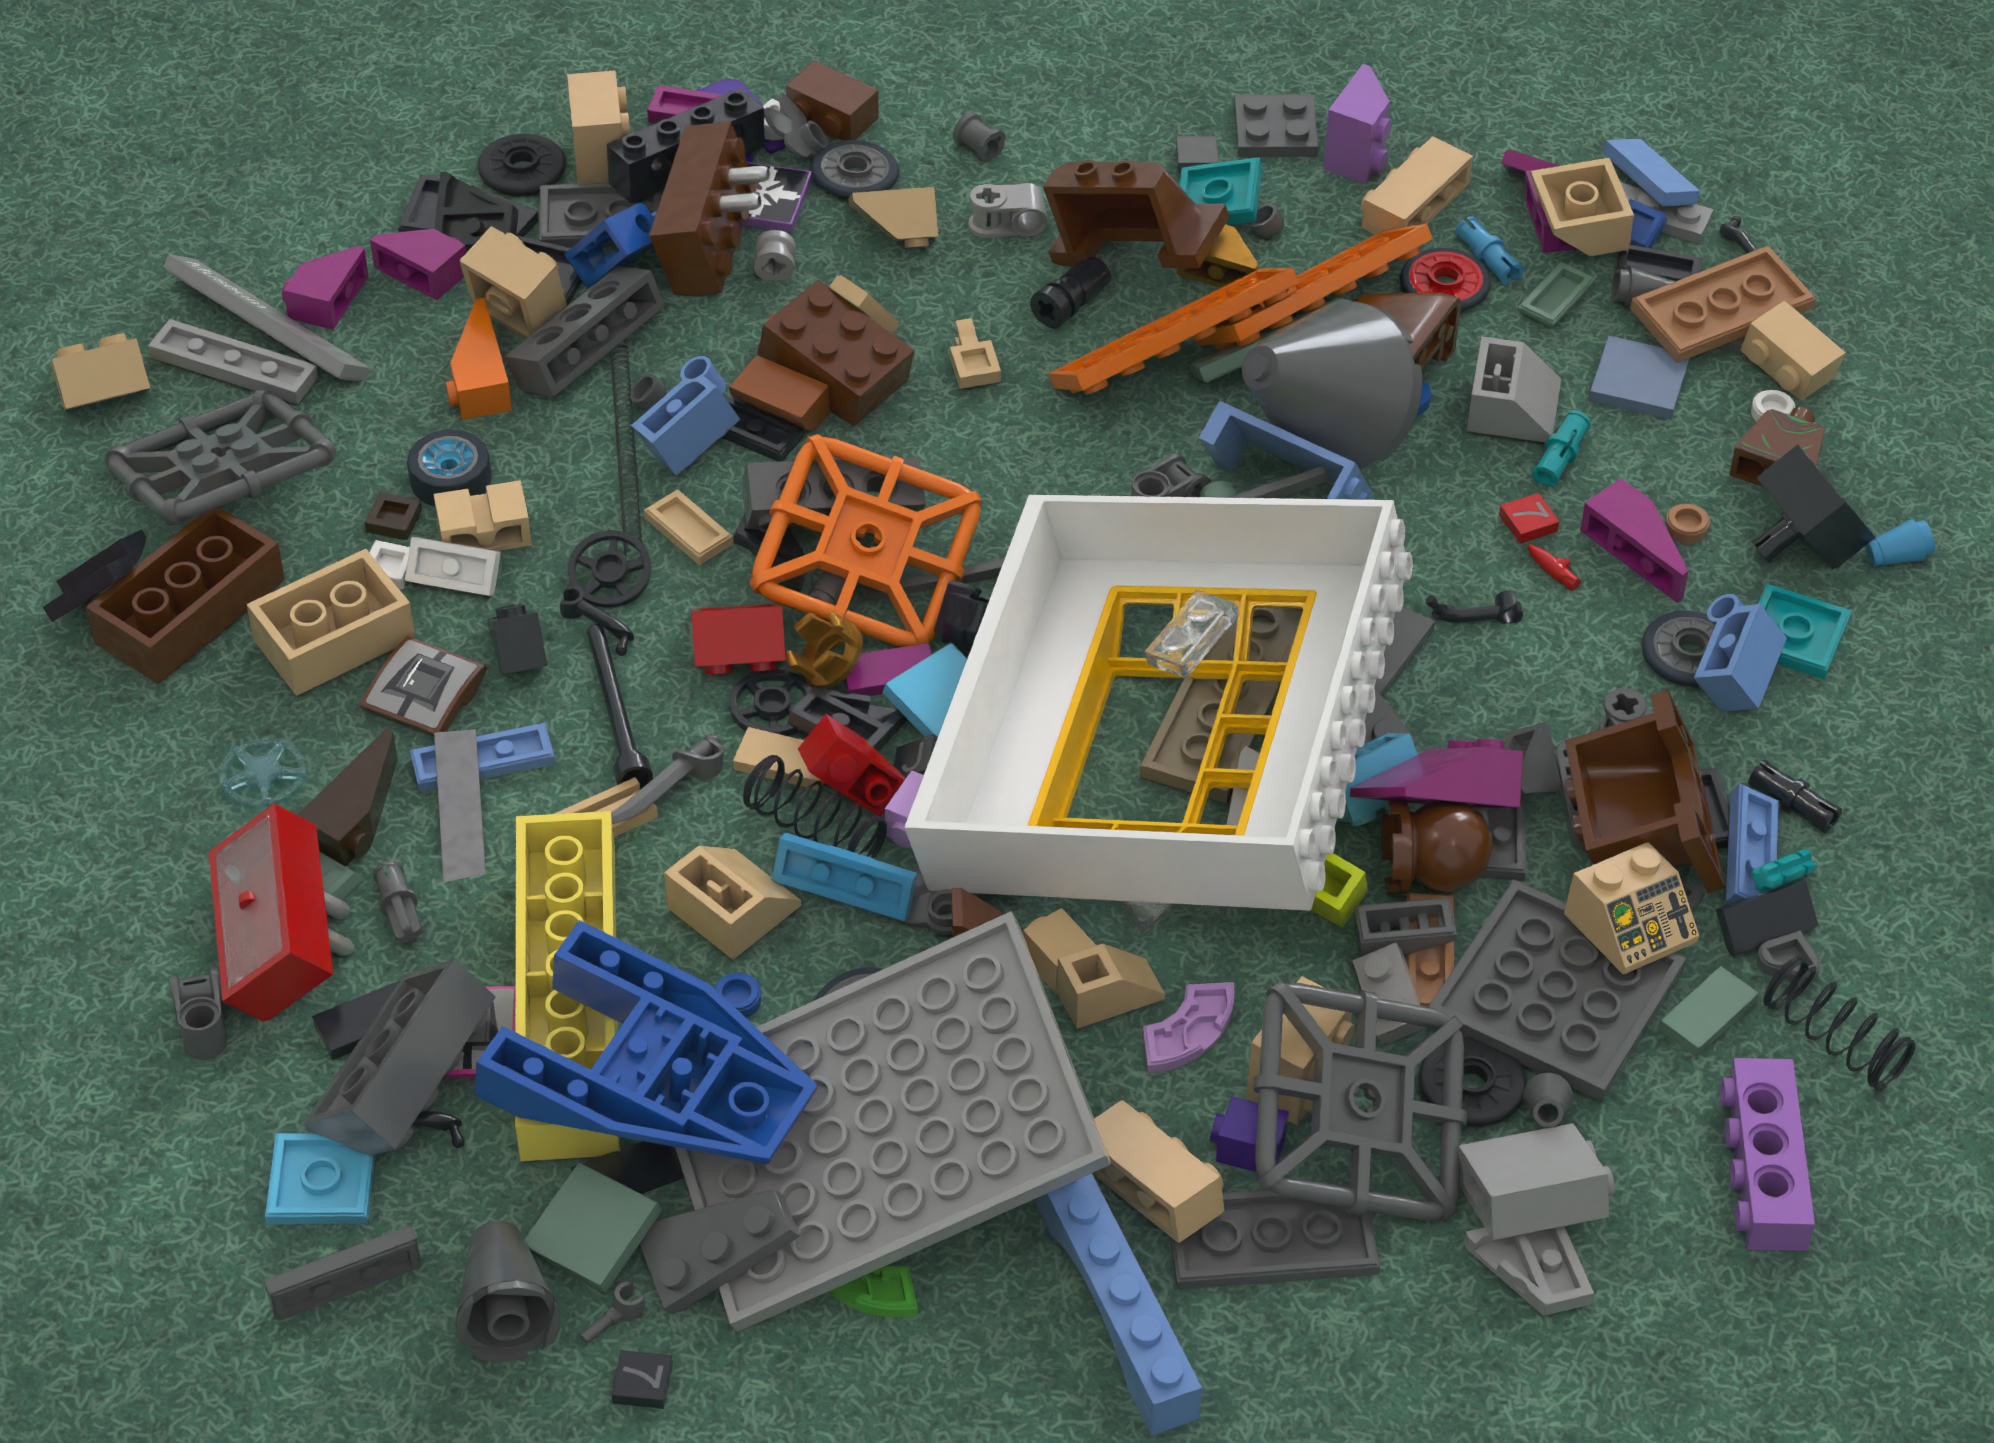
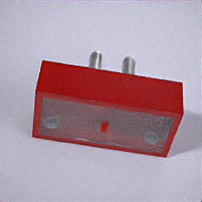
M273 803L208 852L222 1002L261 1021L272 1019L333 975L331 952L346 957L350 956L354 951V944L350 939L328 928L327 915L335 919H345L350 913V908L346 902L332 896L323 889L316 825L276 803Z

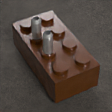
M731 122L685 126L649 234L674 295L693 296L722 293L726 277L730 275L732 270V258L735 248L740 245V232L743 222L747 220L749 210H756L762 205L761 196L755 194L757 183L767 181L770 178V170L765 166L749 167L745 158L743 140L740 137L737 138Z

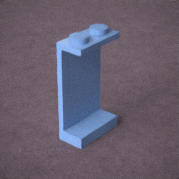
M1218 402L1199 437L1215 464L1230 472L1236 467L1247 445L1250 444L1307 471L1323 466L1328 474V480L1335 483L1327 497L1328 499L1371 500V489L1355 462L1224 402Z

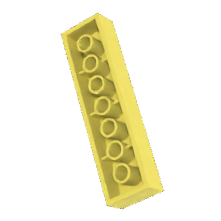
M611 811L516 816V1033L591 1070L617 1033L618 1021L552 989L554 954L579 920L616 938L615 845ZM515 1116L520 1161L600 1157L614 1151H620L619 1136Z

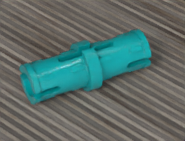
M1577 410L1569 411L1565 415L1558 431L1549 436L1544 444L1545 453L1532 471V477L1536 482L1554 487L1559 482V478L1567 464L1574 462L1579 454L1578 445L1591 427V421L1586 414Z

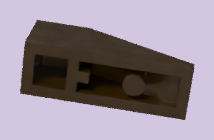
M385 729L297 814L316 825L319 852L345 867L355 857H363L369 851L375 838L398 761L394 733Z

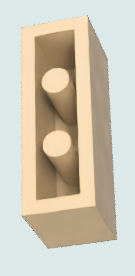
M1432 136L1420 148H1415L1398 169H1392L1385 181L1375 190L1372 189L1367 192L1361 203V211L1363 212L1361 228L1377 234L1383 230L1428 224L1469 185L1473 156Z
M1121 1100L1094 1118L1112 1165L1092 1174L1176 1242H1182L1225 1212L1222 1193L1224 1183L1217 1169L1210 1163H1203L1192 1155L1181 1140L1176 1137L1171 1138L1160 1130L1146 1113L1137 1112L1125 1101Z

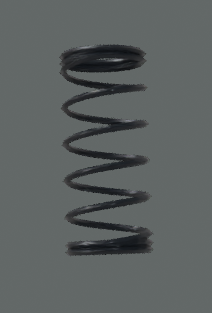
M770 755L762 759L750 773L743 790L745 806L749 807L750 810H756L761 816L774 814L775 822L779 827L788 828L794 825V831L797 836L805 839L813 837L814 841L818 842L817 833L828 827L840 809L842 803L841 793H833L822 805L814 824L813 834L808 836L802 835L798 831L797 822L806 817L817 804L822 793L821 781H814L803 792L798 801L793 822L789 824L782 823L778 819L777 810L787 805L793 799L801 785L803 773L801 769L793 770L782 782L785 773L783 759L778 757V755ZM777 762L778 767L775 778L766 794L758 801V792L762 780L770 767ZM798 773L799 778L794 790L784 803L778 807L786 784L793 775ZM759 777L754 793V803H751L752 788ZM815 785H818L815 799L798 819V814L806 795ZM777 792L774 810L771 812L762 811L760 808ZM767 795H769V797H768L763 803L760 804V802H761ZM838 796V803L834 812L822 828L818 830L820 819L826 807L833 798ZM860 804L850 807L842 817L834 836L833 846L837 847L840 842L846 840L856 828L862 814ZM858 808L854 823L842 839L838 841L841 828L847 817L854 809ZM878 815L866 819L853 834L847 850L855 853V849L862 836L874 823L878 822L873 836L862 851L858 853L861 854L867 851L873 844L867 857L872 855L871 858L876 857L886 838V820Z
M1797 956L1789 960L1770 981L1763 997L1764 1006H1768V1009H1777L1786 1003L1785 1020L1787 1024H1799L1807 1018L1805 1034L1808 1039L1817 1040L1827 1034L1825 1047L1828 1055H1840L1848 1049L1846 1057L1848 1069L1855 1072L1869 1065L1867 1071L1869 1086L1874 1087L1875 1090L1886 1088L1891 1081L1903 1072L1910 1062L1916 1048L1915 1040H1911V1037H1902L1894 1043L1899 1035V1028L1892 1029L1882 1040L1869 1062L1863 1066L1852 1067L1850 1058L1853 1048L1873 1028L1878 1020V1012L1872 1013L1863 1022L1849 1046L1840 1051H1831L1829 1046L1833 1031L1849 1017L1856 1007L1858 999L1853 997L1845 1003L1828 1031L1817 1036L1810 1035L1809 1025L1812 1016L1832 997L1837 988V981L1829 983L1823 989L1807 1016L1795 1021L1790 1020L1788 1015L1792 1000L1799 996L1810 984L1817 969L1816 966L1809 968L1808 960L1804 959L1803 956ZM1800 964V968L1790 985L1780 997L1772 1001V997L1783 979ZM1810 974L1805 983L1800 987L1805 978ZM1787 995L1780 1003H1777L1783 996ZM1906 1046L1897 1064L1883 1080L1879 1081L1889 1062ZM1880 1058L1875 1068L1873 1069L1875 1062ZM1893 1075L1887 1083L1883 1084L1886 1079Z

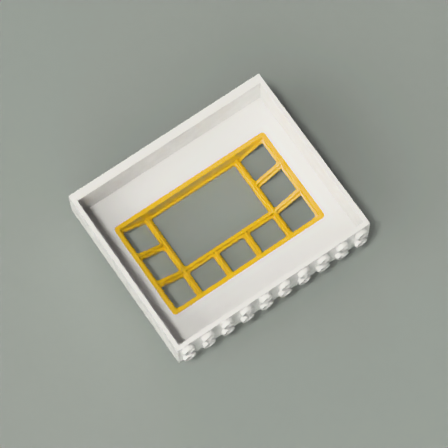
M1029 495L904 827L928 891L962 888L969 893L1311 911L1316 891H1322L1324 888V863L1327 854H1333L1335 849V824L1337 818H1343L1345 813L1347 783H1352L1355 778V753L1357 747L1362 748L1365 742L1366 729L1364 721L1366 714L1372 713L1374 710V686L1376 679H1382L1384 675V651L1386 645H1391L1393 642V619L1395 612H1401L1403 607L1402 587L1404 580H1409L1412 575V555L1410 552H1405L1404 549L1405 524L1403 519L1397 518L1394 501ZM1127 605L1174 606L1168 659L1120 657L1124 613ZM1190 607H1238L1233 661L1184 659ZM1256 608L1303 609L1288 662L1248 661L1253 612ZM1117 676L1184 678L1185 676L1194 677V679L1227 680L1182 823L1067 818L1114 678ZM1245 681H1282L1272 715L1234 714ZM1228 734L1265 735L1255 770L1217 768ZM1235 787L1249 789L1238 826L1200 824L1207 798L1212 788Z

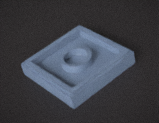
M1608 336L1591 387L1589 401L1672 420L1690 358L1677 363L1662 347Z

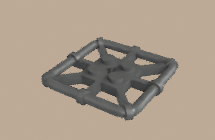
M256 390L254 395L244 397L193 418L191 415H186L179 418L178 424L123 446H113L105 455V463L110 472L125 485V491L133 500L142 502L157 517L165 520L168 525H181L186 519L247 495L250 498L262 495V489L317 467L328 466L335 459L337 451L331 440L313 426L312 419L306 413L295 411L269 390ZM271 413L284 423L257 435L255 434ZM242 417L237 424L224 425L218 428L213 435L207 436L204 433L207 430ZM187 439L186 441L179 443L176 446V449L172 451L154 452L156 450L162 449L164 447ZM299 439L305 440L310 445L306 447H282ZM139 472H160V473L155 474V475L150 476V477H147V476H145L144 474H140ZM186 485L177 498L165 500L161 496V494Z
M1276 982L1266 991L1267 999L1262 1020L1260 1074L1254 1077V1091L1258 1093L1255 1146L1256 1171L1259 1175L1256 1181L1263 1190L1269 1188L1273 1193L1284 1197L1345 1207L1346 1212L1362 1215L1365 1211L1421 1221L1439 1219L1447 1221L1456 1213L1455 1205L1459 1194L1460 1180L1459 1145H1461V1127L1467 1125V1112L1462 1109L1464 1041L1460 1028L1463 1024L1456 1015L1450 1017L1447 1013L1434 1008L1377 998L1376 993L1360 990L1358 994L1303 983L1284 984ZM1303 1004L1354 1013L1357 1019L1356 1047L1332 1043ZM1283 1014L1315 1054L1314 1082L1280 1076ZM1377 1018L1435 1029L1431 1035L1406 1056L1375 1051ZM1444 1042L1442 1105L1413 1100L1415 1066ZM1359 1088L1364 1090L1365 1098L1372 1100L1373 1104L1372 1107H1368L1364 1111L1360 1110L1354 1101V1095L1358 1093ZM1279 1094L1313 1100L1311 1135L1276 1163ZM1413 1119L1435 1122L1441 1126L1439 1181L1412 1148ZM1321 1145L1351 1150L1349 1187L1297 1179L1285 1175ZM1371 1154L1395 1158L1425 1197L1426 1201L1369 1191Z

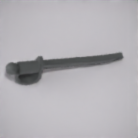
M711 733L706 735L703 740H700L687 752L679 749L676 750L672 755L674 761L623 805L611 812L612 824L627 820L645 810L687 773L699 779H710L717 776L722 771L724 763V748L721 745L720 737Z

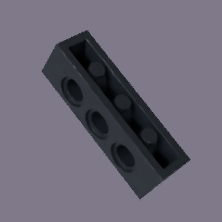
M740 88L608 143L609 184L630 203L664 190L685 126L731 122L737 138L740 137L743 140L745 155L765 147L764 107Z

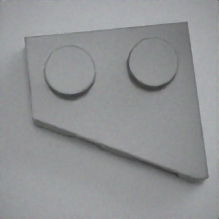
M1565 1226L1492 1240L1485 1227L1466 1232L1464 1239L1466 1249L1543 1316L1592 1305L1594 1292Z

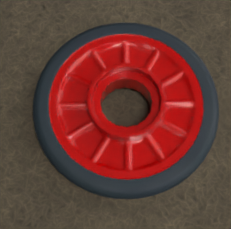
M1432 248L1421 251L1405 263L1400 276L1401 285L1405 293H1447L1460 298L1461 311L1471 309L1481 303L1488 295L1491 287V277L1486 266L1475 256L1453 248ZM1448 276L1453 278L1455 282L1441 283L1436 278Z

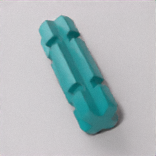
M1803 849L1753 869L1751 879L1756 882L1755 889L1764 893L1799 879L1804 875L1813 873L1817 863L1811 860L1812 853Z

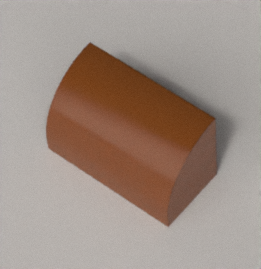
M758 355L753 358L729 386L730 394L734 399L809 431L817 429L830 414L829 385Z

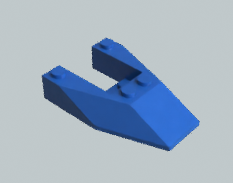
M580 920L554 954L552 989L622 1023V1026L590 1070L504 1026L501 1027L476 1062L475 1096L519 1118L764 1164L770 1163L817 1090V1084L709 983Z

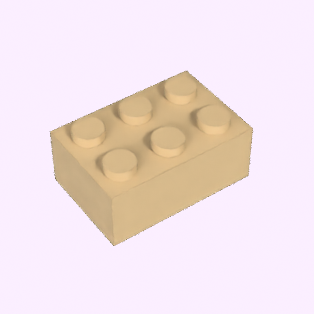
M367 549L361 550L246 604L254 642L296 696L394 650L406 636L415 639L410 602Z

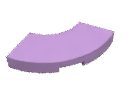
M1234 982L1186 985L1185 999L1175 1014L1162 1022L1143 1026L1147 1073L1162 1072L1183 1066L1197 1059L1215 1045L1223 1035L1231 1019L1235 993Z

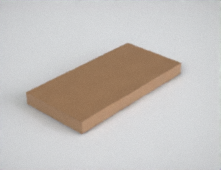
M1765 246L1632 298L1630 309L1670 356L1679 363L1746 336L1749 326L1753 321L1784 300L1802 314L1814 309L1816 298L1769 246Z

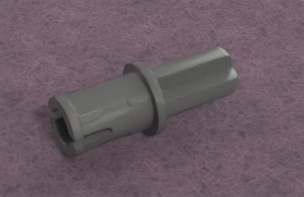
M387 861L389 877H386L381 864L373 872L374 881L377 883L382 897L379 903L380 909L389 918L396 940L400 943L408 941L409 944H413L418 941L417 937L423 933V928L416 911L417 896L413 890L408 888L402 865L395 861Z

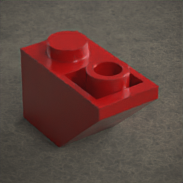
M828 714L823 716L798 748L809 773L878 816H882L885 813L886 806L906 779L864 738Z

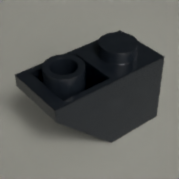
M522 604L495 608L497 617L487 618V624L500 673L504 675L548 666L538 613L531 610L526 611L525 605Z

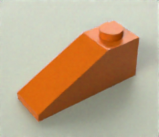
M479 298L475 300L450 362L452 380L445 382L450 407L458 405L462 420L512 411L509 382L485 298Z

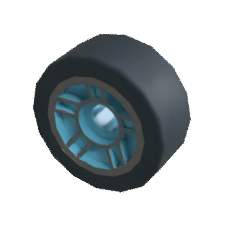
M451 429L436 431L419 439L409 450L407 468L410 485L414 495L423 503L435 507L434 494L469 489L470 496L484 494L486 486L491 483L492 472L489 452L485 443L474 434L463 430Z

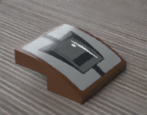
M406 636L384 662L359 705L367 712L435 737L434 733L448 732L461 704L468 706L488 668L484 664Z

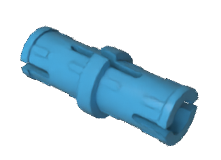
M1473 216L1467 217V221L1472 225V228L1464 219L1457 225L1455 230L1456 236L1472 250L1476 258L1498 277L1503 285L1511 282L1507 274L1514 280L1520 279L1524 270L1523 266L1505 250L1504 242L1498 236L1491 235Z

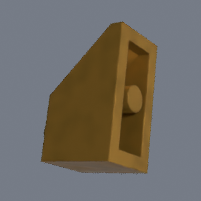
M1225 224L1200 268H1177V275L1222 288L1258 270V263L1235 227Z

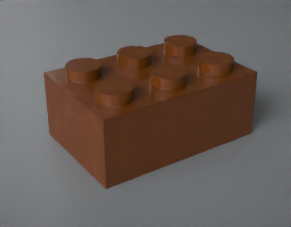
M817 280L763 324L758 356L829 385L830 411L840 419L855 426L908 381L914 350L820 280Z

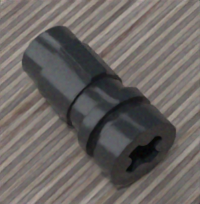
M1089 257L1085 261L1081 260L1059 279H1054L1033 294L1030 301V306L1036 319L1052 329L1058 328L1068 321L1069 318L1078 312L1080 306H1083L1095 297L1102 288L1109 284L1111 274L1107 265L1097 257Z

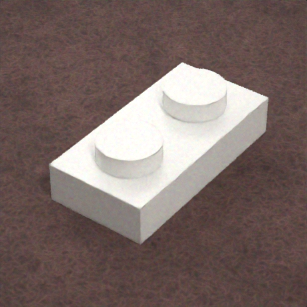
M411 537L405 581L493 596L501 552Z

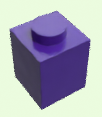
M1231 1096L1225 1115L1216 1114L1210 1135V1142L1217 1144L1216 1162L1257 1172L1255 1146L1258 1103ZM1279 1108L1276 1135V1163L1279 1162L1286 1140L1289 1111Z

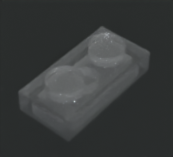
M1196 590L1145 650L1148 665L1187 678L1238 617L1235 603Z

